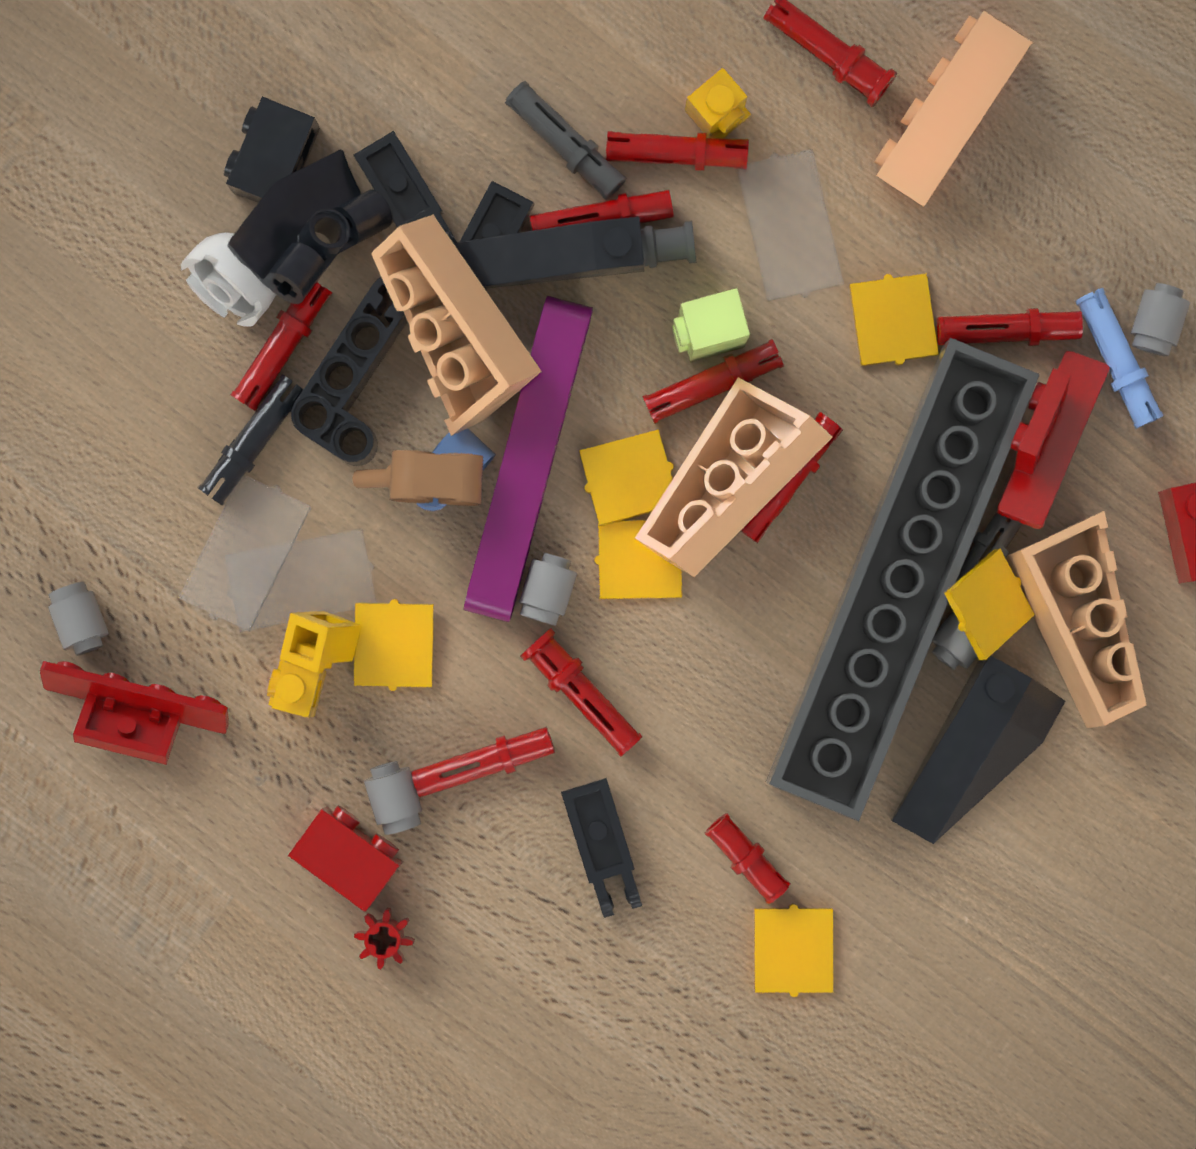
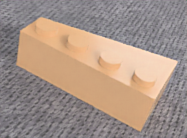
M983 11L978 20L970 15L954 39L961 44L951 61L942 57L927 80L934 85V88L924 102L916 98L901 120V123L908 128L898 143L889 139L874 163L881 167L876 175L877 177L923 207L1032 44V41Z
M434 215L399 226L371 253L396 311H403L410 326V335L407 337L415 353L421 351L432 378L428 379L427 382L434 398L440 396L450 417L444 421L451 436L484 421L542 372Z
M738 377L635 539L664 560L695 577L815 456L832 436L810 415Z
M1105 511L1083 519L1006 557L1014 576L1021 579L1020 587L1035 614L1033 617L1086 728L1105 726L1147 705L1134 644L1130 643L1125 618H1128L1124 599H1120L1114 572L1117 571L1114 552L1109 549L1105 530L1108 528Z

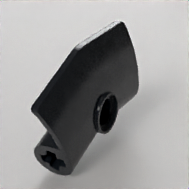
M338 150L275 182L231 237L227 246L235 257L249 268L272 292L287 302L299 304L303 302L339 253L391 227L392 214L386 200L376 190L370 189L361 193L352 175L344 151ZM315 232L325 235L330 243L321 241Z

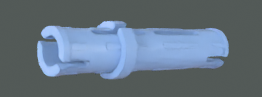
M1100 288L1094 291V294L1091 292L1077 299L1075 303L1079 306L1105 363L1110 367L1109 371L1114 380L1110 385L1114 392L1119 391L1134 422V427L1138 429L1164 415L1160 411L1145 379L1149 376L1146 368L1140 369L1105 295V290Z

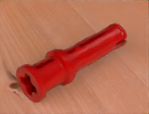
M774 0L775 6L770 5L763 20L770 22L834 70L832 75L838 83H848L867 97L866 103L874 107L891 86L898 73L892 68L886 71L865 55V48L861 45L853 44L850 47L788 0Z
M549 628L520 657L524 661L530 660L549 680L547 686L551 691L555 690L557 693L561 690L618 752L617 754L620 757L623 756L642 738V735L627 722L612 703L582 673L584 667L581 664L583 662L578 657L572 658L554 639L555 632L552 628Z

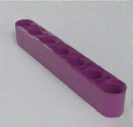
M552 296L546 297L530 354L542 372L525 385L520 392L468 586L464 611L506 622L511 620L588 333L593 307Z

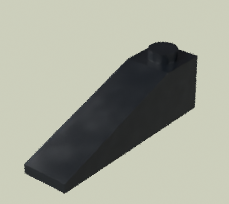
M639 217L592 221L453 243L485 289L645 272Z

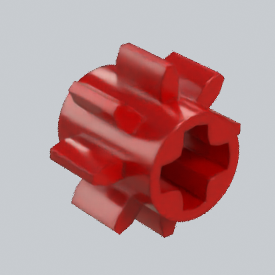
M388 907L383 913V918L376 920L370 913L366 914L364 919L370 928L367 931L361 930L354 934L355 939L364 940L365 949L359 955L360 959L366 958L369 955L378 958V969H382L386 963V958L391 956L396 962L401 964L405 958L399 948L401 945L410 946L415 942L414 938L404 936L403 928L406 927L410 920L404 918L398 923L396 920L391 919L392 911ZM383 926L389 928V936L396 938L397 941L392 942L387 950L381 949L380 941L373 939V935L378 934Z

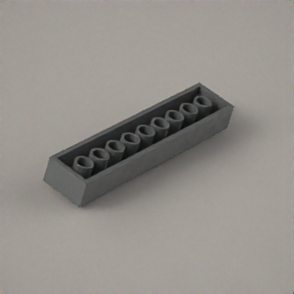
M952 338L942 346L765 781L769 785L854 820H860L948 603L944 593L956 583L1040 374Z

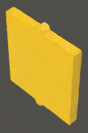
M927 273L893 278L891 274H886L882 280L849 285L861 366L895 362L896 365L900 366L905 360L939 355Z
M659 429L579 450L587 479L584 489L586 493L591 494L599 526L651 513L673 480L671 472L674 465L672 462L667 461Z
M646 520L617 521L599 526L598 523L599 555L594 558V562L599 565L600 599L682 598V570L664 560L635 539Z
M1000 548L992 550L944 593L959 621L958 629L961 632H965L979 660L989 658L1035 615L1020 587L1021 579L1014 576Z
M392 599L390 603H355V623L360 624L361 629L354 653V686H388L390 691H395L398 687H432L434 604L399 603L398 599Z
M794 903L790 904L788 908H754L755 993H789L791 997H797L799 993H833V908H798Z

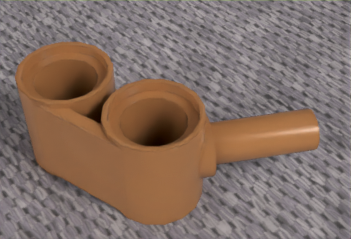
M395 450L392 451L391 464L387 468L356 470L352 480L354 486L358 489L388 487L390 490L389 500L432 503L433 498H438V503L478 506L481 505L483 456L467 453L435 454L427 451Z

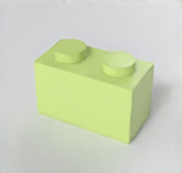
M737 288L681 303L678 317L673 319L674 325H672L678 351L679 353L687 351L690 362L745 348L750 336Z

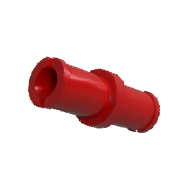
M728 813L723 814L708 827L704 834L732 862L730 868L736 875L742 873L763 896L767 904L777 900L789 888L791 883L785 880L763 855L765 849L758 842L753 844L731 820Z

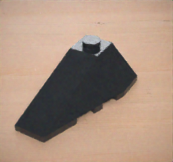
M993 656L986 660H978L891 821L934 844L1044 742L1066 701L1033 678Z

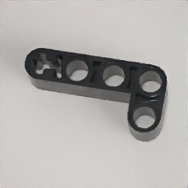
M382 277L373 283L295 401L291 410V420L294 427L301 434L352 466H362L369 463L375 457L378 450V440L375 433L365 423L348 413V411L408 322L404 312L396 311L394 304L390 305L384 314L387 321L391 323L388 328L377 317L370 315L371 311L375 310L381 316L387 306L383 295L388 291ZM365 327H373L379 331L378 343L369 350L357 348L355 344L357 333ZM340 366L351 368L353 371L351 384L344 389L331 388L329 383L331 372ZM314 405L325 407L327 411L325 423L318 429L306 428L303 419L305 412ZM353 431L365 433L367 438L365 449L357 455L346 454L343 449L345 436Z

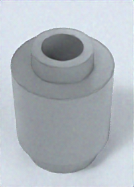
M1156 283L1154 290H1144L1131 334L1135 336L1132 347L1156 355L1169 356L1172 346L1178 345L1190 306V302L1182 298L1184 290L1161 283Z
M544 553L542 561L532 559L519 600L520 603H523L520 615L550 625H557L559 615H565L577 576L576 572L569 570L570 560Z
M85 582L70 584L49 594L51 605L48 609L63 650L74 649L76 656L101 648L103 646L101 638L107 636L109 632L94 592L88 591Z
M954 611L935 632L932 642L936 647L932 653L952 670H955L959 664L968 669L977 658V655L965 632H961L958 629L959 621Z
M398 761L388 762L371 768L372 777L364 780L376 824L382 825L384 834H394L420 825L421 821L418 813L422 812L410 768H399Z

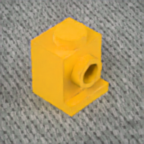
M724 68L720 69L686 98L685 112L703 133H707L708 138L724 139L751 116L750 112L745 108L748 96Z
M326 611L290 613L279 659L317 674L323 673L324 669L332 668L333 663L353 661L361 625Z
M280 659L278 669L274 668L269 680L267 696L270 697L268 705L272 709L299 716L315 717L327 671L324 670L323 673L317 674Z

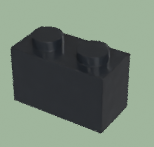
M262 96L258 107L252 106L244 119L242 133L246 134L240 151L233 150L227 160L224 176L228 177L226 185L237 195L259 203L275 182L304 168L320 130L315 117Z

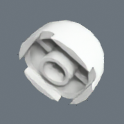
M218 233L206 237L195 246L181 263V270L188 268L191 272L186 282L194 293L220 316L225 317L228 314V309L241 317L236 324L243 327L253 326L268 309L276 294L266 287L230 251L227 244L235 233Z

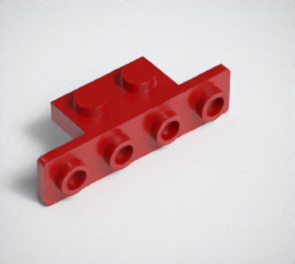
M1066 351L1058 369L1053 368L1047 384L1037 383L1028 409L1033 410L1034 414L1029 425L1020 422L1010 449L1018 452L1014 471L998 505L997 512L999 515L1036 529L1043 527L1108 376L1110 367L1107 364L1072 351Z
M43 661L40 668L42 685L45 690L85 700L73 732L75 743L167 765L180 724L221 734H226L229 726L228 707L212 697L199 695L192 698L176 694L171 688L160 684H151L148 687L129 682L127 678L115 673L99 675L87 672L80 666L66 661H60L57 664Z

